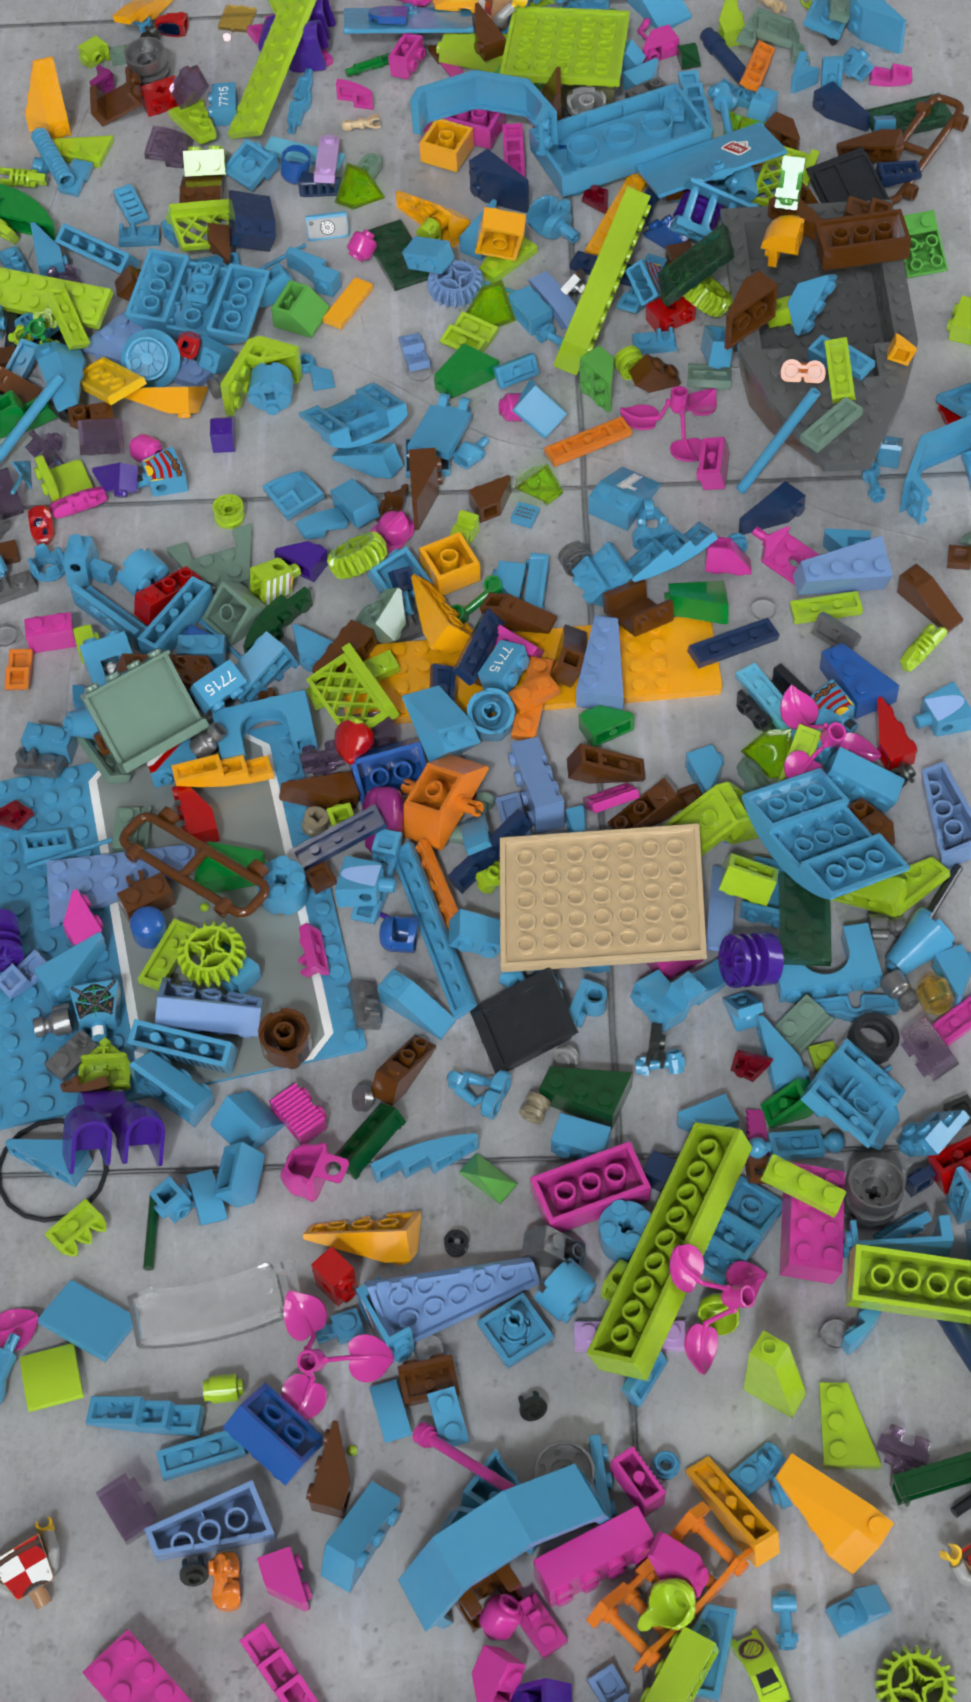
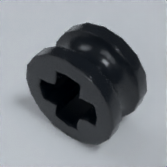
M451 1230L445 1235L444 1247L446 1253L452 1257H461L467 1252L468 1237L463 1231ZM455 1239H460L461 1244L457 1248H453L452 1243Z

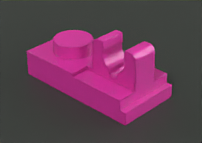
M501 625L498 626L497 629L499 630L497 633L499 636L494 644L495 647L500 640L513 642L525 646L529 659L530 656L542 657L544 650Z
M308 923L299 926V941L305 955L299 957L298 963L304 966L307 965L305 969L300 971V974L307 978L317 973L325 976L330 974L322 932Z
M532 1593L519 1601L523 1613V1619L519 1625L543 1660L568 1643L567 1638L536 1594Z

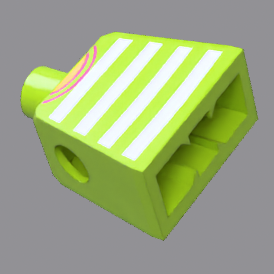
M275 558L250 568L249 591L268 606L280 594L286 598L292 593L293 579L301 575V570L296 563L288 566L281 558Z

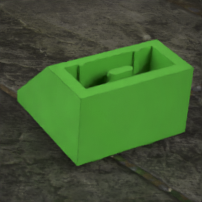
M289 280L271 308L273 326L312 338L322 323L323 316L330 307L308 285Z
M599 345L580 357L579 387L583 394L588 395L598 407H602L608 413L612 407L614 357Z

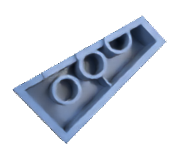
M882 536L803 560L793 574L798 595L883 590L893 577Z
M595 615L576 689V707L594 708L602 705L623 710L618 618Z
M539 737L512 742L511 753H507L510 767H515L514 780L517 787L521 786L520 798L522 805H527L528 811H526V816L530 824L534 826L536 834L564 828V799L562 795H559L558 784L553 780L552 769L550 765H547V757Z
M945 761L922 769L921 785L939 862L948 869L953 867L954 864H961L971 860V808Z
M162 978L157 996L155 1024L174 1029L184 1028L190 1032L211 1031L217 1035L229 1033L238 1034L243 1038L258 1037L263 998L232 991L227 993V995H223L218 988L207 987L200 990L195 989L193 983L183 981L182 985L171 983V978Z
M253 1480L144 1528L158 1562L276 1540Z

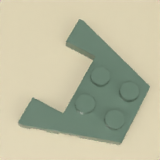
M759 7L753 12L736 39L737 43L751 48L755 43V37L761 41H770L778 47L790 48V61L794 63L797 62L799 52L805 51L804 44L799 41L800 35L793 19Z
M251 523L231 529L236 547L192 559L188 546L184 542L166 547L168 556L177 562L180 569L187 566L202 577L203 582L211 585L213 595H215L222 581L240 582L244 586L250 585L251 541L253 534Z

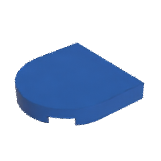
M409 6L374 7L369 9L368 18L370 21L376 19L378 24L405 25L409 14Z

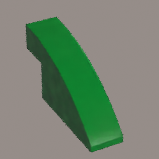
M0 184V219L6 222L8 227L14 232L31 236L30 223L35 222L55 241L57 235L54 222L46 210L29 195L10 186Z
M12 390L0 396V439L9 435L37 397L25 404ZM51 400L47 402L25 432L40 427L58 417Z

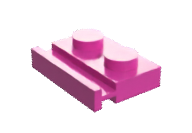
M624 783L582 799L585 808L597 813L620 804H625L640 798L637 788H634L629 783Z

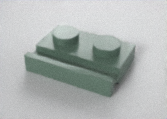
M689 363L687 387L696 389L704 387L716 388L718 390L731 389L732 365L722 369H714L708 366V364Z
M116 807L112 841L113 853L126 852L119 842L120 833L138 814L152 812L151 807H147V809H141L140 807ZM151 822L141 824L129 837V841L138 843L143 849H149Z
M806 994L774 1028L801 1056L808 1049V1046H811L834 1022V1018L830 1017L821 1006Z

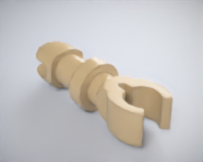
M757 0L758 2H763L766 7L771 8L776 14H780V10L786 11V3L782 1Z
M372 114L366 119L359 117V120L353 121L351 119L344 120L342 122V129L344 131H352V129L356 128L363 130L364 127L380 128L381 122H373L374 120H379L380 115Z

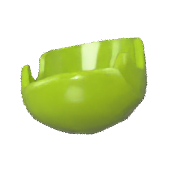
M712 1293L702 1298L698 1305L697 1314L701 1325L705 1320L729 1308L722 1302V1293ZM737 1308L736 1314H729L711 1323L709 1327H713L717 1331V1335H727L734 1332L740 1322L739 1308Z

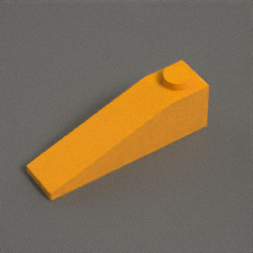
M709 1456L685 1470L688 1478L743 1553L749 1547L754 1551L748 1559L756 1568L780 1554L778 1531Z

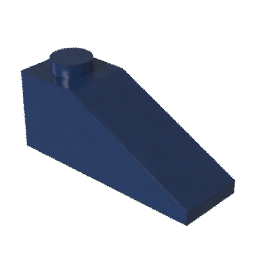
M832 81L814 91L812 107L823 117L864 132L869 130L871 114L835 82Z
M783 482L739 519L738 533L743 535L752 533L756 526L763 530L789 523L804 512L806 495L788 482Z

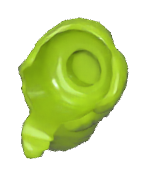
M679 1578L663 1579L652 1585L648 1601L649 1606L639 1617L638 1629L642 1632H647L652 1627L679 1630L690 1624L696 1611V1595L693 1588L685 1580Z

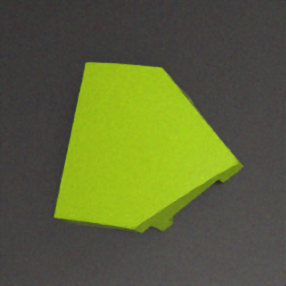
M106 1037L99 1041V1046L87 1055L83 1054L80 1057L82 1064L79 1065L78 1076L82 1077L83 1083L107 1076L110 1078L112 1088L106 1090H131L132 1075L129 1066L131 1062L128 1061L127 1054L120 1052L111 1045V1042Z

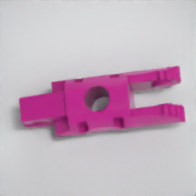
M99 486L64 496V498L51 502L49 508L53 516L59 519L89 510L107 501V497L103 487Z

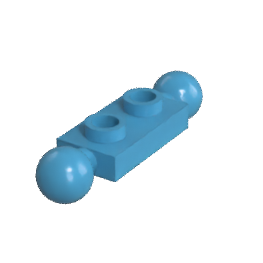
M820 1129L768 1133L767 1142L759 1137L750 1139L749 1143L753 1148L749 1155L759 1159L770 1152V1155L775 1154L784 1160L823 1158L826 1153L825 1148L832 1153L842 1151L845 1147V1138L839 1132H830L825 1138H822Z

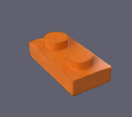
M547 672L507 694L511 698L516 711L521 715L559 695L560 687Z

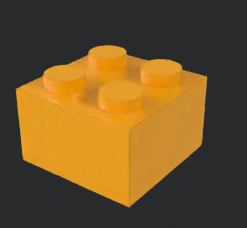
M445 119L434 121L419 143L421 162L458 172L474 148L473 128Z
M484 207L477 231L475 253L516 261L524 236L526 215Z
M461 532L419 548L420 566L433 582L432 585L442 596L481 581L480 563Z

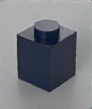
M653 1150L643 1171L651 1188L662 1193L676 1160Z

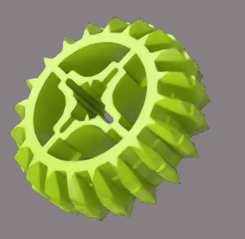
M694 268L688 269L678 282V289L685 296V299L703 313L713 317H722L730 308L732 303L731 295L719 281H716L707 273Z
M364 532L361 535H356L341 545L336 546V549L331 551L327 557L328 567L337 579L358 577L360 574L373 569L374 566L379 565L380 561L384 560L388 554L386 543L378 532Z
M213 921L211 926H208L203 922L202 928L199 929L194 926L193 933L186 932V939H181L179 943L180 948H177V962L181 967L182 974L186 975L190 982L195 980L199 987L205 982L208 988L215 982L220 987L222 980L229 983V976H238L237 969H243V961L246 960V946L242 936L236 933L233 926L228 928L224 922L218 926L215 921ZM224 943L231 947L230 953L225 952V949H223ZM194 955L200 959V965L192 961Z
M918 1645L914 1646L912 1654H910L907 1646H903L901 1655L895 1650L892 1651L890 1654L892 1661L884 1658L882 1665L885 1669L879 1668L876 1675L881 1679L875 1681L874 1687L883 1691L877 1693L876 1699L879 1701L886 1700V1702H899L898 1700L906 1699L910 1702H927L926 1694L932 1693L934 1689L939 1688V1702H956L951 1697L956 1696L958 1690L955 1687L949 1686L955 1683L956 1678L953 1675H945L951 1667L949 1664H945L942 1667L939 1665L942 1660L941 1655H937L934 1660L930 1658V1648H927L924 1655H922ZM917 1666L926 1669L933 1676H923L919 1673ZM905 1667L906 1681L900 1683L898 1687L892 1688L893 1674L900 1668ZM912 1682L922 1687L919 1694L914 1693L915 1690H910Z

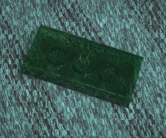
M940 93L866 109L871 114L869 124L871 131L874 132L873 116L893 115L896 118L895 129H901L903 134L917 114L915 113L917 103L919 101L926 102L931 96ZM935 103L931 108L930 114L924 117L913 134L943 128L952 117L948 106L944 103Z
M401 219L367 230L375 235L373 240L377 242V248L373 255L394 291L428 280L429 272L408 269L402 251L413 239Z
M722 223L657 273L662 302L669 307L675 301H678L683 295L694 289L699 283L734 258L727 226Z
M779 872V942L782 946L784 965L831 966L830 900L821 898L804 889L786 872Z

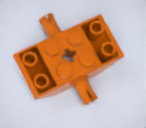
M449 755L427 763L417 782L409 778L405 779L403 782L409 784V786L402 783L401 791L404 794H409L404 802V837L417 843L421 839H428L432 848L442 851L463 813L479 817L481 813L475 810L483 812V803L472 800L488 772L489 767Z

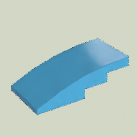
M699 521L684 535L676 529L661 543L653 538L625 562L633 574L631 580L637 582L679 566L699 554L715 542L718 537Z
M741 1176L734 1187L703 1256V1275L717 1284L728 1285L726 1272L729 1266L736 1261L749 1262L781 1216L782 1199L757 1184L748 1183L747 1178Z

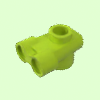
M500 860L476 874L477 887L481 892L491 894L497 886H500Z

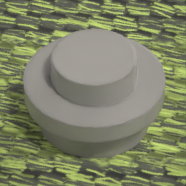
M563 1045L554 1051V1058L560 1067L575 1068L578 1064L579 1054L572 1046Z

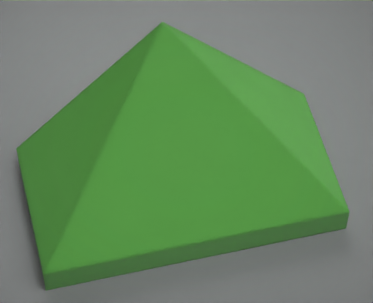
M477 1153L459 1171L460 1175L499 1204L517 1187L515 1181Z

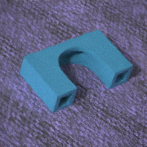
M305 690L292 691L288 694L270 696L262 700L223 707L215 713L212 711L214 722L220 723L227 731V736L221 742H218L222 760L244 755L246 761L245 736L250 728L263 721H277L289 729L295 754L318 749Z
M868 923L843 926L841 942L847 964L841 970L831 974H819L804 966L799 958L793 934L776 936L782 946L784 956L782 975L775 984L780 1003H796L806 994L813 999H819L828 995H847L854 991L863 990L867 992L880 988L882 971Z

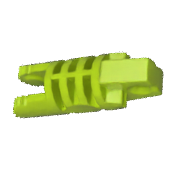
M0 167V174L9 175V179L0 178V184L24 188H36V186H47L48 184L47 175L38 173L37 170Z
M929 624L904 652L900 659L902 669L907 672L915 669L940 644L947 635L948 630L944 627H939L936 630L935 625Z

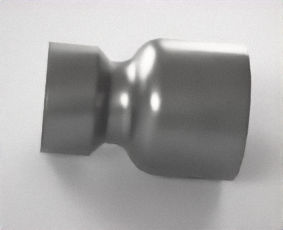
M213 722L207 728V732L202 731L190 741V749L199 758L211 756L218 747L217 742H221L227 736V731L220 723Z
M868 914L866 918V923L869 925L873 940H888L889 935L899 937L906 927L904 917L889 919L885 914Z
M900 970L892 971L881 980L880 987L889 998L898 1000L897 1004L903 1012L910 1011L919 1003L920 999L914 992H911L913 989L910 986V982Z
M69 1002L54 1005L48 1018L43 1016L33 1018V1026L37 1038L45 1037L48 1033H53L55 1036L74 1033Z

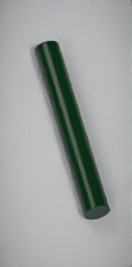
M149 1196L143 1269L147 1271L154 1269L159 1216L153 1208L157 1203L151 1196Z

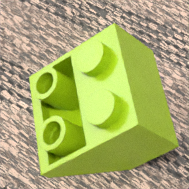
M730 853L723 864L719 890L724 891L730 896H738L747 899L751 903L767 906L777 883L779 869Z

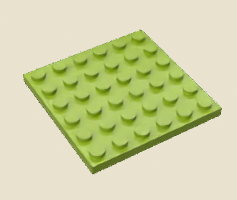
M516 6L515 11L511 15L499 74L528 78L532 83H547L555 68L561 67V84L569 86L619 87L630 11L579 8L558 9L555 7L531 6L521 8Z

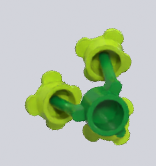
M46 308L43 312H35L33 320L28 323V327L17 325L16 330L8 335V340L18 345L21 338L31 342L34 338L41 339L39 345L52 342V339L44 336L46 329H54L58 325L53 317L51 308Z

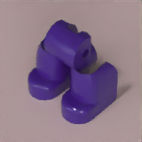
M316 0L289 66L290 71L302 73L305 72L306 68L308 70L310 68L313 71L326 69V62L321 49L329 47L328 40L331 38L328 27L336 25L329 0ZM276 15L269 16L264 20L258 43L260 52Z
M122 1089L79 1092L77 1106L72 1108L66 1115L63 1126L62 1155L69 1174H74L75 1151L99 1149L105 1165H110L112 1131L117 1139L116 1148L122 1164L128 1163L129 1146L148 1145L157 1166L163 1165L165 1127L161 1117L155 1110L135 1101H126Z

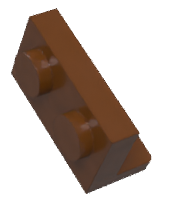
M439 1353L423 1361L412 1359L405 1361L397 1367L405 1407L428 1403L427 1394L453 1386L457 1396H460L453 1356L451 1354Z

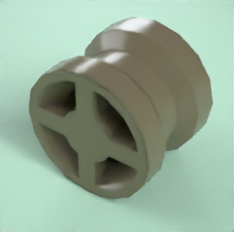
M313 806L305 811L301 824L302 831L310 837L324 832L328 823V813L321 807Z
M529 1092L525 1098L526 1104L521 1106L519 1114L528 1122L541 1124L545 1119L544 1113L549 1110L551 1102L539 1093Z

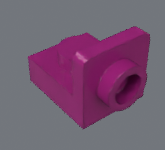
M98 65L96 67L97 76L89 81L90 86L97 84L107 94L115 89L114 76L109 69Z

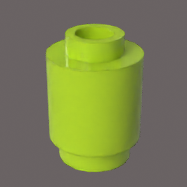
M237 1373L212 1375L209 1379H203L204 1401H211L212 1404L239 1401L240 1395H244L243 1378H238Z

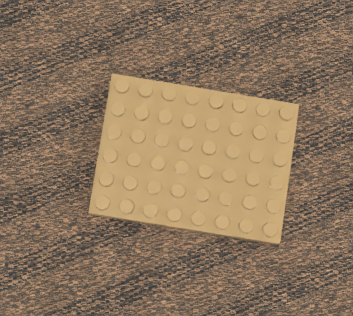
M699 824L500 838L501 971L515 972L544 970L548 967L551 969L707 959Z

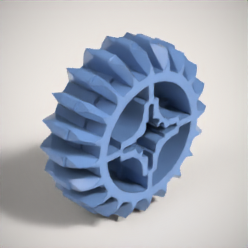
M456 258L442 274L429 272L427 280L428 292L432 296L433 301H438L439 306L445 304L447 308L454 306L455 309L457 306L464 308L465 304L472 305L473 301H478L484 286L483 274L478 269V265H473L472 261L466 263L465 259L458 261Z

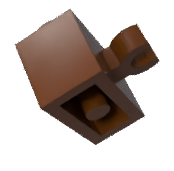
M138 870L140 878L138 881H132L129 875L126 876L129 888L118 892L117 897L129 924L132 914L140 907L153 906L163 911L175 905L173 891L162 872L145 879L144 873Z

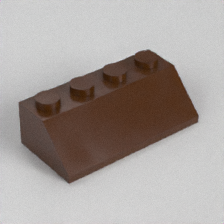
M901 209L814 221L817 254L822 271L909 259L911 237Z

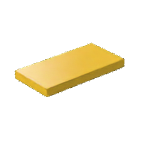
M101 357L86 366V368H83L84 378L80 381L82 390L110 405L147 384L143 376L106 357Z

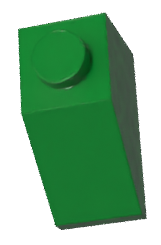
M598 705L594 708H588L579 714V729L590 746L597 747L633 731L635 716L631 712Z
M797 1078L760 1104L769 1128L806 1119L815 1113L800 1100L810 1080Z

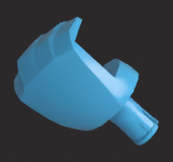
M544 195L536 199L529 207L526 215L527 223L539 235L547 239H557L563 235L571 244L579 240L580 232L570 225L572 214L571 203L568 199H562L558 203V197Z

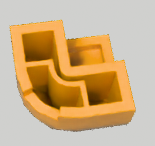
M783 215L772 220L766 229L761 249L765 250V256L768 257V266L776 268L780 253L799 254L803 241L805 219L796 215Z

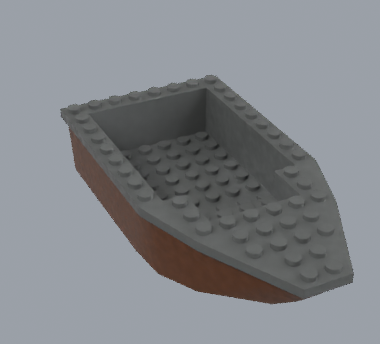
M892 199L883 200V201H886V202H889V203L893 204V203H892ZM846 202L807 205L813 208L815 213L823 220L843 217ZM768 206L721 209L720 218L732 303L742 282L759 270L778 284L777 299L791 296L798 283L830 274L838 276L835 281L836 287L825 299L826 305L823 311L817 314L814 320V328L810 333L798 336L795 334L791 324L770 328L767 323L737 343L740 373L749 406L768 430L776 435L812 387L816 388L820 392V396L798 425L793 428L785 443L812 463L820 466L824 472L870 469L904 399L915 357L914 354L909 365L905 366L887 360V348L896 333L904 337L915 347L918 345V336L903 260L822 271L817 254L816 240L803 236L798 255L780 253L776 268L768 266V257L765 256V250L761 249L766 229L772 222V219L768 216ZM821 335L831 340L847 337L848 345L875 360V367L861 381L853 377L856 398L853 402L863 408V414L817 453L800 441V435L836 405L832 402L828 368L825 370V379L821 383H806L804 379H801L800 382H786L781 378V368L790 359L809 363L808 348Z

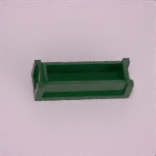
M380 1103L338 1150L335 1156L345 1158L349 1162L345 1174L351 1175L353 1179L357 1180L362 1170L398 1129L400 1130L401 1126H404L406 1120L397 1108ZM332 1162L336 1169L340 1172V1164L337 1162Z
M971 1452L892 1475L890 1487L897 1505L905 1504L908 1507L910 1501L971 1483Z

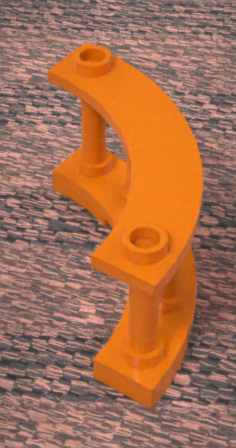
M703 1501L691 1508L668 1536L685 1545V1540L692 1532L695 1535L698 1533L730 1566L718 1580L709 1573V1579L705 1585L709 1590L695 1604L696 1611L693 1620L704 1610L706 1604H709L734 1575L739 1577L746 1571L750 1565L747 1560L754 1552L749 1547L737 1556L706 1525L707 1521L704 1518L711 1509ZM649 1558L636 1569V1575L627 1584L623 1581L611 1593L600 1600L586 1619L593 1628H596L602 1622H605L607 1625L610 1623L642 1656L633 1667L636 1673L646 1665L651 1669L661 1659L662 1655L660 1653L670 1644L673 1636L676 1633L680 1634L683 1629L671 1630L665 1627H652L661 1638L649 1647L618 1615L620 1612L618 1609L624 1603L628 1607L631 1605L640 1615L648 1607L639 1597L640 1593L638 1590L647 1581L651 1584L660 1581Z

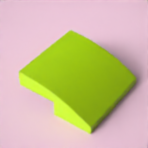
M462 311L454 325L449 324L439 342L454 350H457L465 343L484 352L500 330L498 326Z
M70 1343L19 1357L29 1412L84 1398L82 1378L79 1372L77 1352L74 1344Z

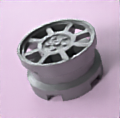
M574 541L565 545L560 550L558 560L563 566L565 573L568 576H574L571 570L586 555L593 557L585 542Z

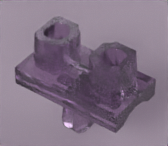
M33 429L29 433L33 439L25 446L29 453L35 458L44 450L41 455H43L48 468L54 463L58 466L64 464L54 452V450L59 451L62 449L63 437L59 433H47L44 441Z
M335 739L326 741L324 743L325 750L316 752V748L313 745L302 748V755L299 756L305 775L313 773V775H329L328 772L337 770L336 767L346 765V762L336 751Z
M891 1424L885 1434H881L876 1450L886 1454L883 1462L894 1466L891 1475L898 1474L899 1469L908 1471L913 1467L918 1468L927 1465L930 1454H928L930 1440L916 1436L912 1446L901 1442L905 1430Z

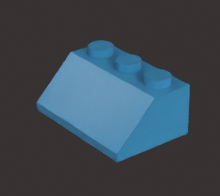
M151 1051L132 1061L129 1066L133 1083L193 1127L198 1125L214 1105L212 1090L203 1083L198 1085L184 1069L180 1068V1070H177L171 1065L172 1062L162 1054L158 1056Z

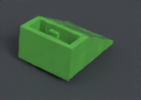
M934 210L904 215L911 237L909 259H903L907 279L948 271Z

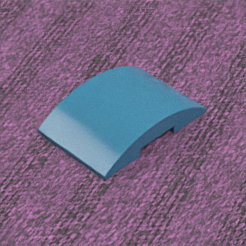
M149 248L124 314L125 318L146 329L160 330L174 339H177L183 332L192 331L199 335L204 334L223 345L237 344L248 340L271 274L269 270L232 263L229 264L228 268L219 266L218 276L208 304L187 300V292L193 282V272L198 262L190 261L189 255Z
M821 768L742 795L750 821L774 860L796 883L821 898L832 900L910 869V866L880 833L872 835L847 807L850 801L849 798Z

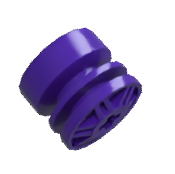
M685 190L673 216L678 214L683 216L691 190ZM698 194L690 218L692 222L702 223L709 198ZM718 202L709 226L712 231H714L720 218V210L725 209V206Z
M0 909V972H4L12 963L17 967L24 958L17 915L5 909Z
M773 933L729 934L724 937L720 944L718 964L721 976L729 987L770 986L776 984L781 978L784 956L782 946Z

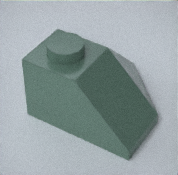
M399 587L384 590L379 595L380 600L371 606L369 604L365 606L355 619L356 622L374 629L376 639L380 643L394 642L402 635L401 630L406 624L402 590Z

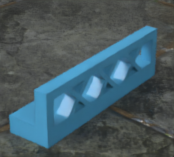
M76 584L70 587L74 604L110 631L119 630V633L125 631L129 645L140 651L137 638L144 632L147 626L90 585L85 590Z

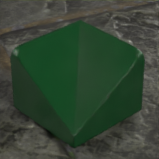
M696 43L677 46V59L682 70L701 67Z

